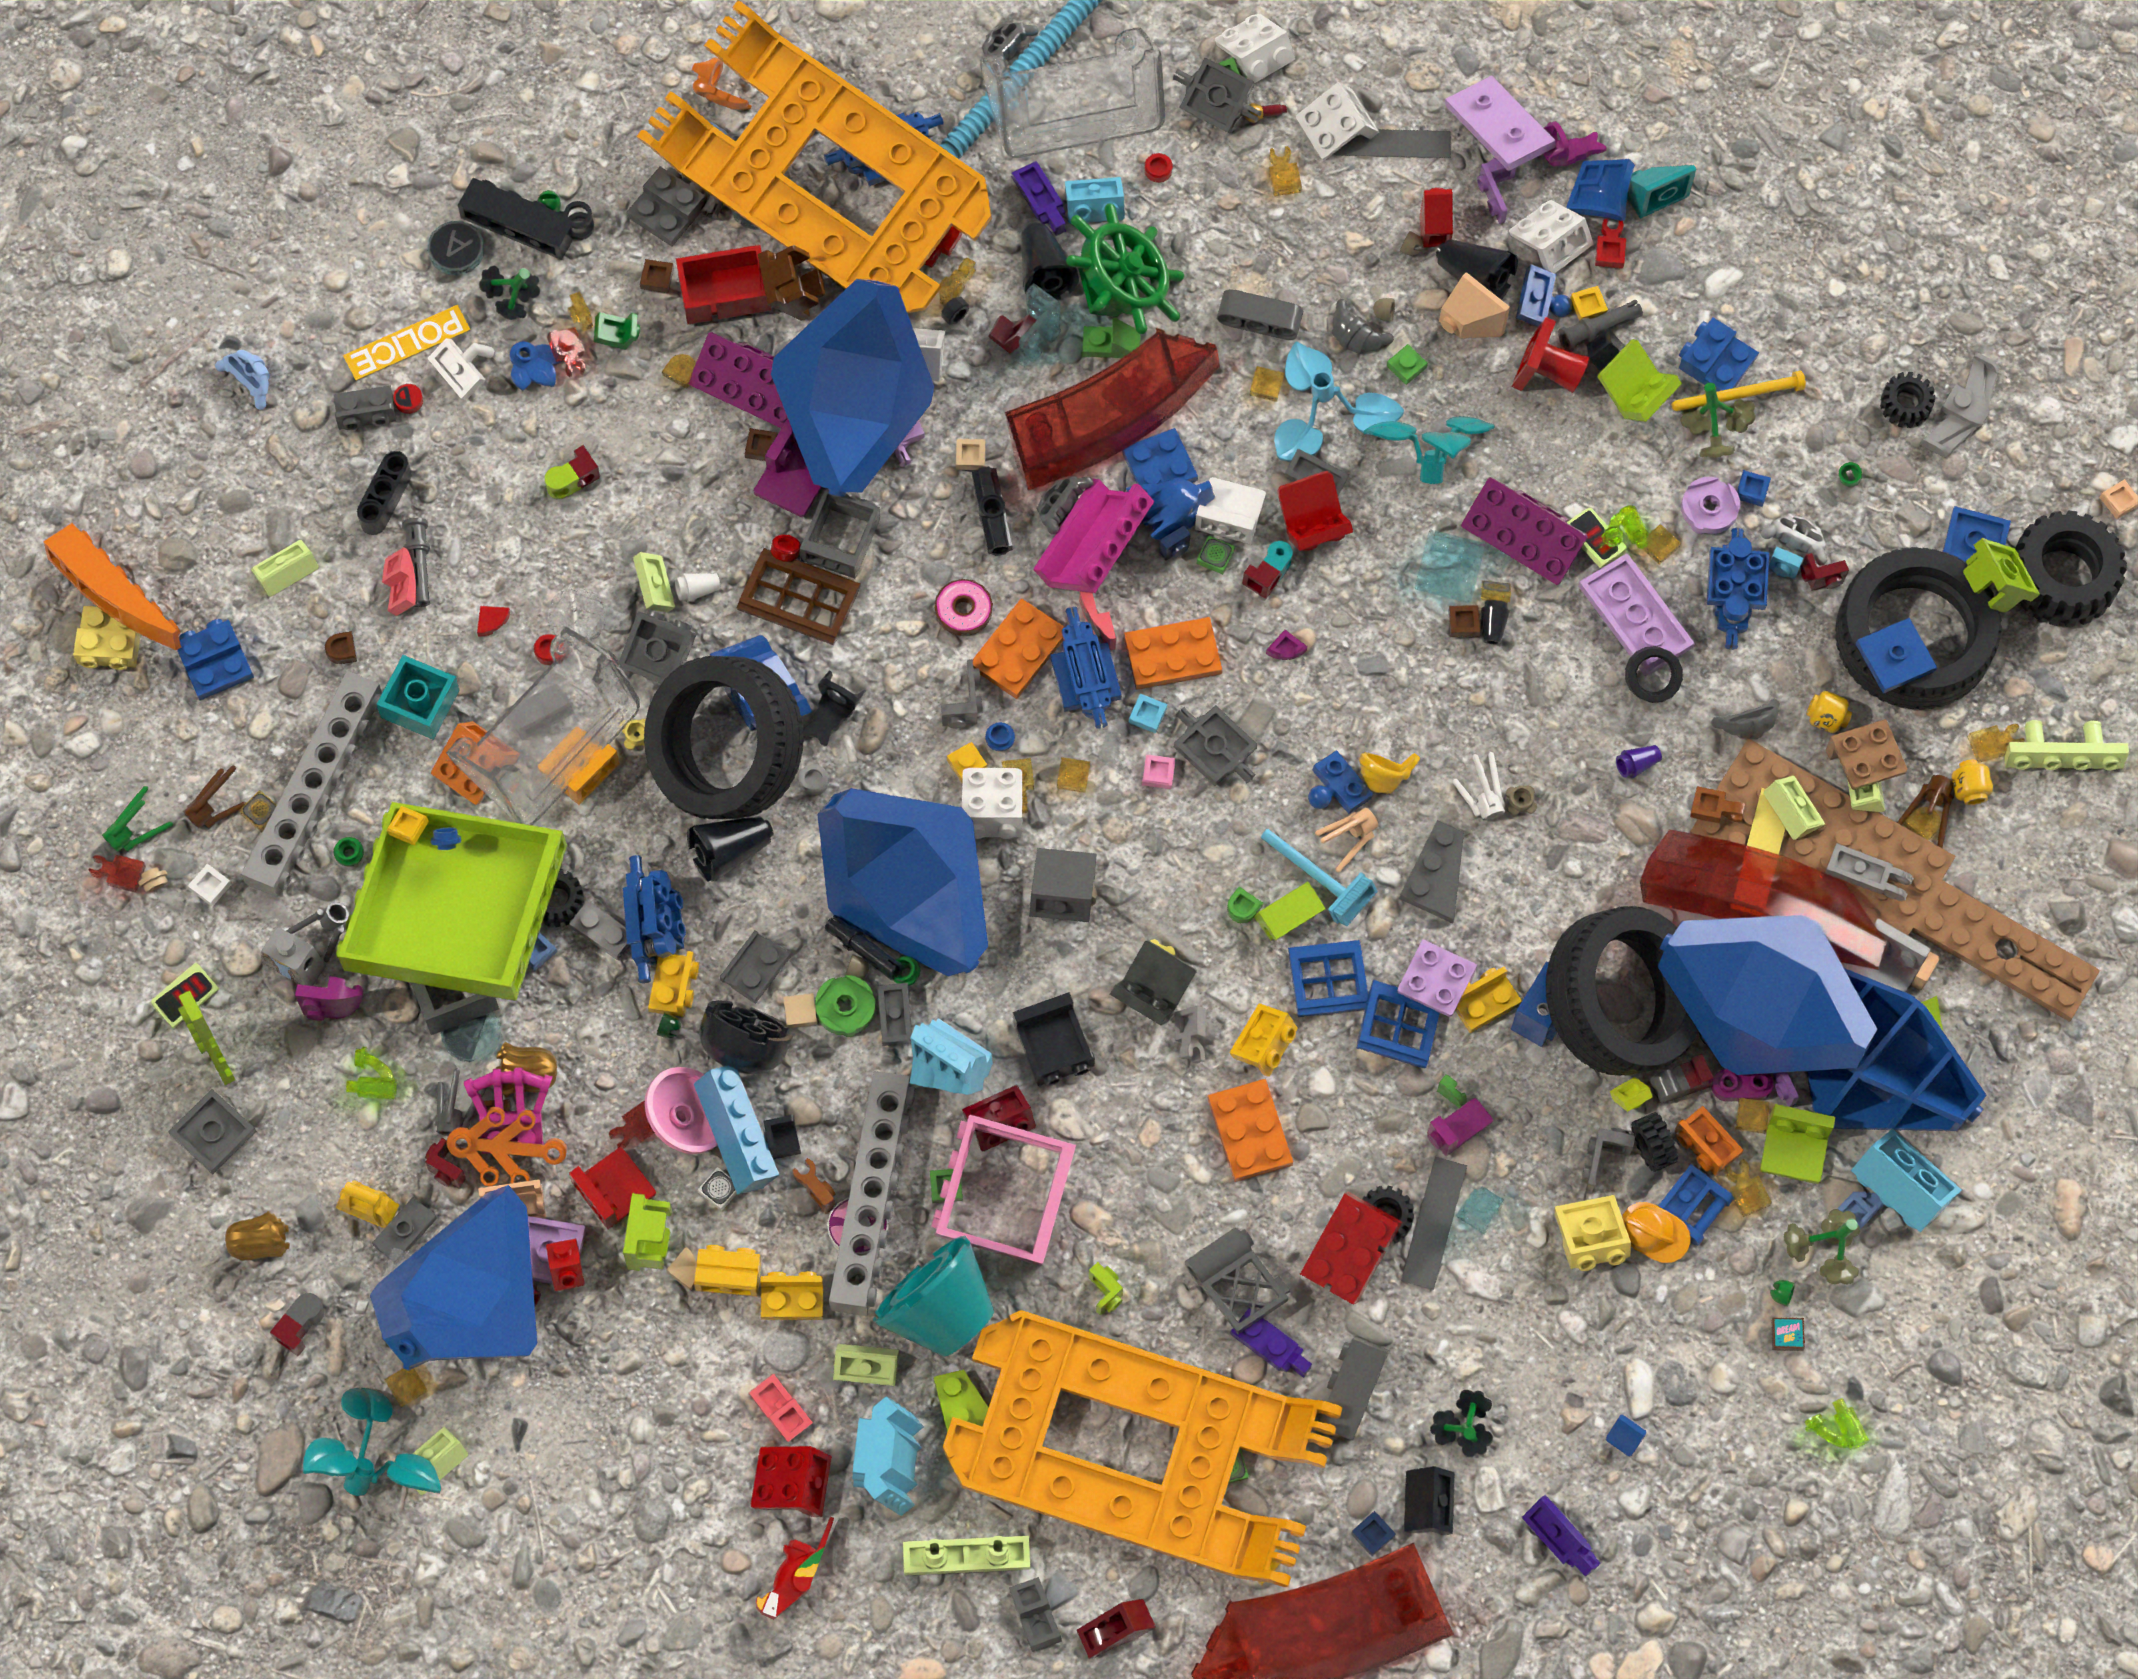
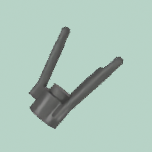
M332 902L324 910L318 909L315 914L286 931L293 934L314 921L320 920V924L325 930L333 931L334 933L324 957V962L327 963L334 952L340 935L344 932L343 924L348 920L349 911L345 903Z
M458 1068L453 1073L448 1106L445 1109L443 1082H438L437 1117L435 1126L437 1127L436 1132L445 1136H449L456 1128H468L476 1110L473 1101L464 1118L462 1117V1111L454 1109L460 1074ZM487 1088L479 1091L481 1097H483Z

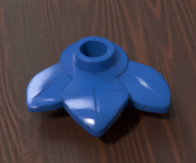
M518 342L512 346L509 354L510 361L513 364L511 378L522 391L532 381L543 386L554 387L556 383L554 365L562 362L563 356L557 349L547 344L534 346L529 342ZM519 352H527L529 357L524 358Z

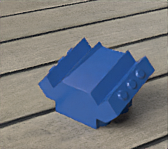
M763 635L710 653V656L746 657L765 664L774 673H777L785 681L787 687L790 688L796 699L801 716L812 712L807 699L801 694L779 656L772 650L768 640ZM724 687V691L750 731L757 728L753 713L742 695L731 687Z

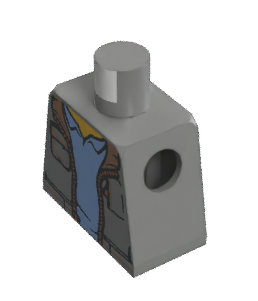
M279 927L275 929L261 950V963L300 985L313 986L326 967V964L313 946ZM305 963H310L309 966L304 970Z

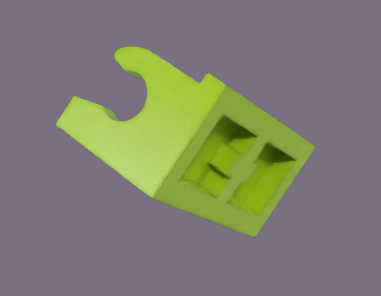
M1307 881L1259 911L1254 918L1269 940L1272 941L1274 939L1276 941L1326 908Z

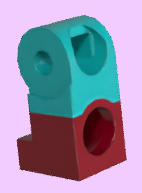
M1275 541L1270 544L1267 556L1258 568L1250 564L1245 570L1242 584L1267 599L1291 566L1293 555L1291 546L1284 541Z

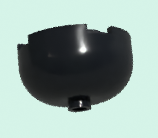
M716 1000L708 1003L700 1023L699 1036L704 1050L714 1061L723 1067L729 1065L738 1070V1073L745 1074L769 1072L783 1061L793 1038V1035L787 1034L789 1028L784 1023L753 1007L750 1010L740 1007L732 1008L733 1003L731 1001ZM756 1019H759L761 1021L758 1022V1025H754Z

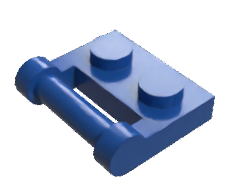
M1690 1164L1658 1206L1682 1220L1690 1232V1243L1698 1246L1704 1239L1703 1234L1723 1208L1730 1206L1734 1196ZM1708 1193L1712 1194L1715 1200L1694 1227L1686 1221Z

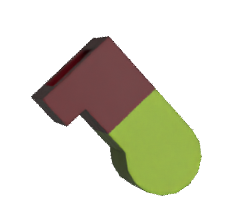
M584 445L574 450L575 458L563 466H554L546 472L545 485L548 494L552 498L563 499L600 479L599 467Z

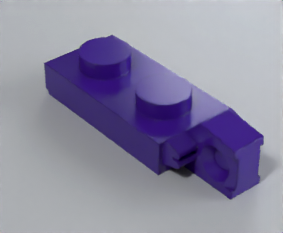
M1035 161L1012 172L1011 177L1038 221L1040 220L1041 224L1048 223L1056 236L1066 232V222L1062 218L1065 215L1063 202L1038 162Z
M1248 1308L1238 1321L1239 1323L1250 1316L1251 1308ZM1264 1318L1240 1334H1237L1234 1329L1230 1331L1234 1338L1278 1371L1283 1370L1287 1373L1291 1368L1304 1378L1311 1369L1312 1363L1301 1355L1304 1350L1298 1346L1299 1344Z
M1546 1495L1542 1496L1522 1516V1519L1563 1565L1567 1563L1571 1567L1576 1566L1586 1577L1601 1564L1592 1551H1590L1592 1548L1587 1543L1588 1541Z

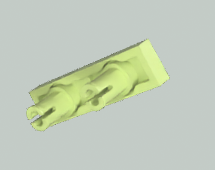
M2031 720L2026 722L2024 727L2026 742H2009L2004 757L2005 768H2016L2019 770L2028 768H2045L2047 770L2074 768L2076 770H2086L2092 768L2112 771L2124 768L2129 755L2128 743H2103L2101 723L2099 721H2088L2084 724L2085 743L2044 742L2042 722Z
M995 1536L992 1538L950 1540L931 1539L929 1541L903 1542L904 1576L1030 1570L1029 1536Z

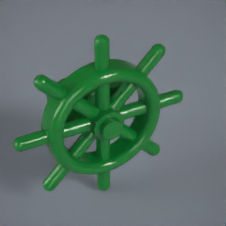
M1111 203L1104 207L1108 223L1096 230L1081 216L1074 215L1071 218V223L1086 237V240L1082 246L1081 256L1069 255L1066 258V263L1068 266L1078 267L1090 314L1118 317L1122 313L1132 315L1136 331L1139 334L1147 332L1144 314L1149 313L1156 306L1171 321L1177 322L1180 319V313L1165 297L1169 290V281L1181 282L1184 279V273L1167 268L1161 252L1152 242L1157 236L1158 230L1151 226L1145 233H1142L1130 225L1119 223L1116 208ZM1105 240H1112L1115 250ZM1126 246L1130 248L1132 251L1127 252ZM1143 277L1150 278L1151 285ZM1137 288L1146 296V298L1139 297Z

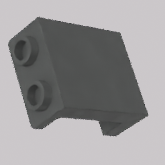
M1037 848L1029 917L1089 922L1097 854Z

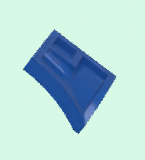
M1630 159L1583 161L1566 208L1579 215L1600 216L1625 221L1627 196L1635 167L1634 163Z

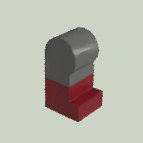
M1703 1054L1691 1058L1686 1063L1673 1067V1069L1656 1074L1650 1079V1082L1660 1103H1666L1709 1088L1713 1081V1076Z
M313 1293L300 1295L270 1331L273 1339L296 1356H299L305 1349L301 1339L312 1325L318 1324L324 1317L325 1309L321 1300Z

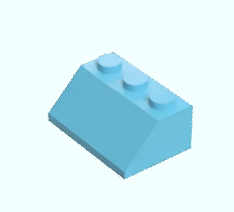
M1894 1129L1875 1142L1851 1170L1863 1186L1871 1188L1884 1205L1893 1208L1903 1217L1904 1222L1909 1227L1917 1229L1919 1232H1922L1962 1191Z

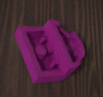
M329 976L327 988L297 984L295 997L303 1015L311 1020L323 1021L325 1018H345L355 1012L362 1002L364 990L360 985H354L353 989L346 987L344 979Z

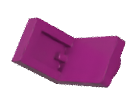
M1473 1098L1444 1120L1439 1115L1431 1121L1427 1132L1428 1138L1436 1149H1440L1445 1156H1448L1492 1124L1493 1118L1476 1098Z

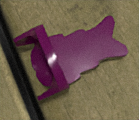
M1549 122L1544 127L1555 139V148L1543 153L1549 165L1553 167L1569 166L1576 163V161L1584 160L1591 155L1603 153L1607 150L1604 144L1597 142V132H1592L1583 138L1567 140L1558 122Z

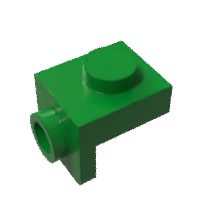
M599 312L595 316L593 342L626 350L639 337L640 325L637 324L638 314L631 313L627 318Z

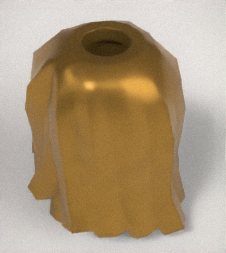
M504 1042L501 1050L497 1051L496 1058L501 1059V1064L496 1069H501V1072L514 1071V1068H523L524 1071L545 1077V1074L552 1076L549 1088L555 1084L557 1060L549 1050L541 1047H514ZM515 1083L502 1084L504 1097L516 1093ZM524 1084V1092L537 1093L540 1091V1088Z
M269 1211L252 1219L234 1222L228 1226L225 1233L227 1251L232 1257L241 1261L263 1257H282L283 1253H286L287 1249L290 1248V1243L285 1242V1233L289 1232V1227L282 1222L281 1218H277L274 1213L272 1214Z

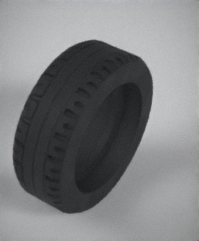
M1924 547L1902 548L1901 550H1892L1874 558L1864 568H1861L1849 584L1836 618L1835 639L1844 667L1848 669V673L1854 678V681L1862 686L1861 688L1890 705L1925 710L1927 708L1943 707L1954 703L1955 700H1960L1970 693L1983 679L1999 646L2002 619L2000 611L1991 609L1988 605V602L1995 597L1992 589L1988 586L1979 594L1973 592L1963 573V570L1968 566L1967 563L1954 555L1937 549ZM1902 588L1923 589L1946 599L1959 612L1967 628V642L1962 654L1952 664L1937 668L1935 672L1883 694L1856 646L1858 639L1871 634L1868 624L1870 611L1874 603L1881 595Z
M704 656L696 658L673 670L663 680V683L660 684L652 698L644 727V748L648 767L655 783L664 796L685 813H690L692 816L703 819H740L762 813L763 810H767L774 805L778 799L782 798L795 779L803 753L804 731L802 717L790 688L787 687L785 681L777 673H774L765 664L754 659L737 656ZM717 687H731L740 693L748 703L757 727V748L753 763L745 777L736 786L727 789L716 788L704 778L695 763L690 741L691 725L695 712L704 697Z
M1622 906L1590 914L1577 920L1561 935L1548 963L1546 1000L1553 1025L1570 1052L1582 1063L1601 1073L1626 1076L1668 1066L1678 1060L1689 1049L1699 1031L1658 968L1664 951L1660 950V946L1668 933L1673 935L1677 927L1666 917L1653 910L1637 906ZM1613 940L1625 943L1641 957L1650 972L1654 984L1656 1000L1654 1017L1646 1035L1638 1042H1631L1625 1039L1612 1028L1606 1020L1597 998L1595 985L1597 964L1604 948Z

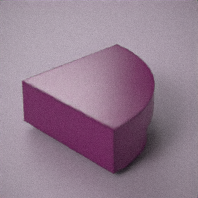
M1284 629L1268 647L1266 654L1279 660H1291L1304 654L1308 646Z

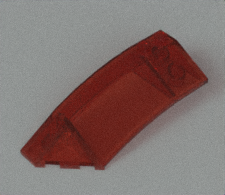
M1156 328V333L1139 347L1092 377L1063 391L1005 412L1016 466L1027 490L1043 487L1048 483L1064 477H1070L1077 472L1096 465L1128 448L1157 429L1177 413L1220 367L1216 345L1209 342L1205 344L1196 343L1194 338L1180 334L1171 336L1166 334L1163 329Z
M1669 829L1648 858L1640 879L1643 903L1702 914L1718 919L1804 915L1820 924L1841 963L1879 970L1887 947V942L1844 882L1813 867L1756 847Z
M1413 1542L1364 1565L1325 1580L1267 1596L1232 1602L1230 1599L1225 1608L1226 1615L1220 1626L1216 1625L1205 1646L1207 1651L1201 1662L1196 1663L1191 1675L1193 1679H1344L1396 1661L1454 1635Z

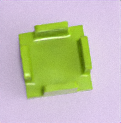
M1981 538L1974 544L1977 552L1966 560L1968 566L1963 570V573L1975 593L1979 594L1992 583L1995 584L1999 594L1988 602L1991 609L2005 613L2021 600L2033 601L2040 595L2015 548Z
M632 1193L623 1249L628 1270L640 1271V1267L663 1269V1259L667 1257L671 1233L670 1229L665 1227L667 1216L672 1214L670 1202L649 1200L643 1194Z

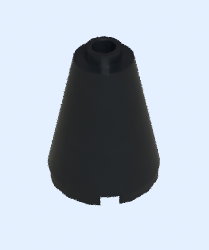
M1032 223L1028 225L1021 234L1024 292L1035 302L1048 303L1061 299V294L1066 291L1070 294L1079 283L1077 268L1067 265L1066 258L1068 255L1045 224Z
M1450 239L1445 243H1441L1436 252L1438 265L1457 281L1467 272L1501 300L1511 287V284L1507 283L1510 274L1515 276L1517 272V255L1506 250Z
M761 816L694 825L687 829V842L689 850L695 848L697 857L693 858V861L705 881L713 882L769 845L774 833L767 819L764 820Z

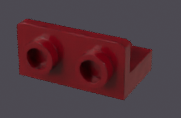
M1014 1085L962 1109L966 1121L969 1115H973L1025 1131L1036 1128L1031 1107L1018 1085ZM974 1130V1135L982 1152L1010 1140Z

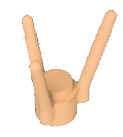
M1363 808L1359 812H1353L1348 817L1315 832L1316 836H1320L1333 831L1321 838V843H1326L1348 830L1354 837H1362L1336 867V872H1341L1366 842L1374 838L1372 831L1378 827V822L1368 808Z

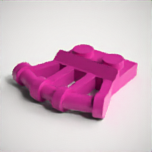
M514 1068V1071L501 1072V1069H493V1072L475 1080L472 1078L465 1080V1089L478 1111L479 1121L488 1112L479 1091L493 1085L495 1107H500L504 1110L502 1084L515 1083L517 1111H504L505 1119L503 1124L499 1127H490L481 1135V1138L492 1139L514 1122L521 1111L525 1110L524 1084L540 1088L534 1109L530 1110L535 1114L536 1122L532 1129L521 1131L510 1141L544 1145L542 1107L552 1076L545 1074V1077L524 1071L523 1068ZM493 1112L490 1114V1118L495 1122L500 1121L501 1115ZM525 1115L521 1117V1122L529 1125L532 1119ZM482 1151V1154H489V1153H490V1152H484V1151Z

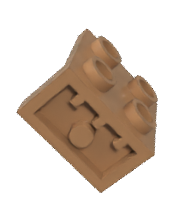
M1886 719L1830 737L1826 747L1830 760L1839 758L1853 790L1906 774L1908 770Z

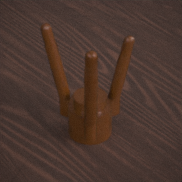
M231 766L225 773L224 769L220 768L195 800L183 811L185 816L198 829L203 825L209 829L216 822L244 808L247 804L243 801L213 817L211 816L215 810L208 803V800L235 772L236 766Z
M1933 775L1929 784H1923L1920 793L1897 823L1903 825L1925 796L1929 802L1927 814L1929 815L1933 813L1936 806L1944 804L1937 846L1943 849L1950 805L1954 798L1950 794L1953 789V782L1945 776Z

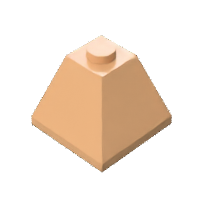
M1466 272L1442 306L1439 322H1441L1442 327L1447 332L1454 333L1459 338L1501 337L1505 333L1510 306Z

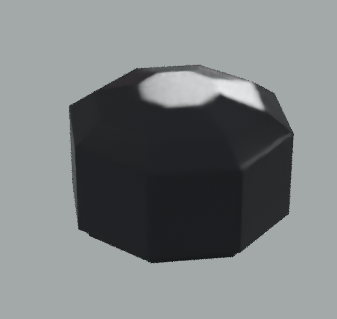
M962 297L952 298L942 308L941 317L949 325L957 324L969 311V304Z

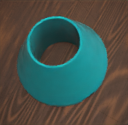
M960 1236L949 1241L932 1253L935 1258L923 1267L917 1265L878 1306L875 1311L878 1319L874 1317L873 1321L878 1326L944 1357L953 1354L975 1337L992 1318L994 1308L971 1242L966 1236Z

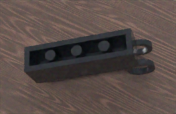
M472 178L458 203L461 219L560 260L565 256L573 239H586L594 231L592 210L585 202L574 201L566 206L564 212H556L548 209L539 201L531 202L522 198L515 191L502 190L488 180L481 181ZM574 208H583L587 211V213L576 212L568 217L569 212ZM579 218L585 219L582 222H573ZM590 224L588 230L584 233L572 231V228L582 229Z

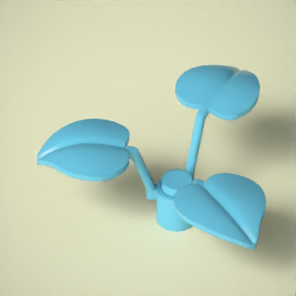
M1296 341L1286 360L1285 377L1288 384L1297 391H1306L1311 387L1313 396L1312 408L1308 424L1300 419H1290L1283 422L1277 428L1274 437L1277 457L1280 460L1291 462L1297 449L1312 456L1319 451L1323 443V434L1320 430L1312 428L1315 422L1317 405L1319 402L1325 403L1330 401L1334 395H1337L1350 413L1355 414L1353 423L1362 433L1368 427L1380 422H1397L1403 416L1404 409L1393 399L1378 393L1359 395L1355 401L1356 408L1352 407L1340 392V387L1334 386L1330 359L1322 352L1306 347Z

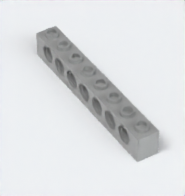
M347 671L241 873L245 885L277 898L281 890H286L294 865L301 862L305 853L304 846L308 838L312 839L318 828L317 821L321 813H325L331 803L330 796L334 788H338L341 785L347 763L352 762L357 754L358 746L356 745L361 736L365 737L371 725L370 718L374 711L378 712L376 704L382 694L379 683ZM354 705L361 706L357 712L348 711ZM341 730L348 731L344 737H335L336 733ZM326 756H335V759L332 762H322L323 758ZM313 781L322 782L317 788L308 787ZM301 806L309 807L303 814L295 813ZM286 832H295L293 838L288 840L282 839ZM272 858H282V861L277 865L268 864Z
M879 1071L873 1072L830 1292L829 1305L831 1311L867 1316L869 1307L875 1306L877 1289L873 1288L875 1277L880 1278L883 1260L878 1258L880 1248H886L888 1230L883 1229L885 1219L891 1220L894 1202L890 1201L891 1190L897 1191L899 1173L895 1172L897 1162H902L905 1144L900 1143L902 1133H908L910 1116L906 1115L908 1105H913L916 1088L911 1087L910 1076ZM888 1103H894L898 1106L892 1112L884 1111L882 1108ZM884 1131L893 1134L888 1140L877 1138L878 1134ZM876 1160L887 1162L886 1166L881 1169H875L871 1166ZM873 1188L882 1191L875 1198L866 1196L867 1191ZM865 1217L876 1219V1222L869 1227L860 1224V1221ZM859 1246L870 1248V1252L864 1256L854 1253L855 1249ZM855 1275H861L865 1278L859 1285L849 1283L850 1278Z

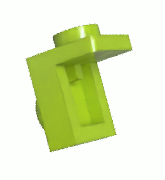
M1097 1262L1089 1269L1088 1278L1105 1295L1096 1305V1312L1101 1316L1106 1311L1109 1313L1113 1312L1122 1303L1123 1287L1117 1282L1119 1278L1109 1266L1103 1267Z

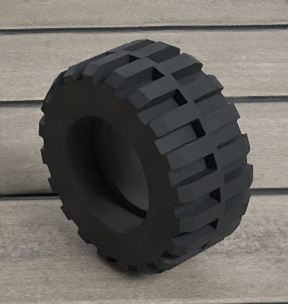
M2068 510L2066 515H2062L2061 511L2051 512L2049 518L2043 515L2037 518L2034 524H2029L2015 547L2040 593L2033 601L2022 600L2021 606L2025 611L2031 609L2035 613L2033 617L2040 621L2042 617L2050 620V625L2058 626L2059 622H2063L2065 627H2075L2078 621L2084 625L2090 623L2093 617L2099 618L2105 613L2107 607L2111 606L2125 579L2124 574L2127 570V562L2123 560L2125 556L2123 546H2117L2119 538L2114 532L2109 533L2106 530L2108 525L2102 521L2099 523L2093 521L2094 516L2086 513L2084 517L2077 515V511ZM2054 551H2066L2077 555L2088 565L2092 574V582L2083 586L2073 587L2055 581L2046 572L2042 563V556Z

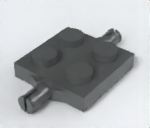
M1204 58L1200 68L1192 76L1180 69H1177L1175 73L1184 77V79L1176 75L1173 76V80L1187 86L1186 95L1179 108L1229 134L1236 121L1242 115L1255 122L1259 118L1250 112L1261 116L1262 111L1248 105V98L1256 83L1207 58Z
M1217 705L1205 715L1197 718L1186 710L1185 707L1177 712L1176 717L1187 726V729L1174 742V748L1214 786L1218 785L1227 775L1234 772L1246 783H1249L1250 779L1252 780L1256 774L1244 762L1257 749V743Z

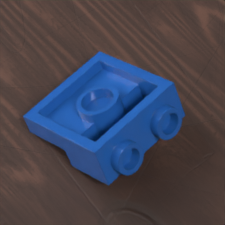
M1712 317L1709 323L1703 321L1694 334L1697 337L1694 343L1687 342L1679 353V356L1682 358L1679 369L1704 385L1714 383L1717 392L1728 390L1737 386L1757 359L1759 352L1735 337L1736 331Z
M215 619L206 625L207 629L198 633L190 630L179 636L181 648L177 651L199 701L254 678L229 620L223 622L222 619Z

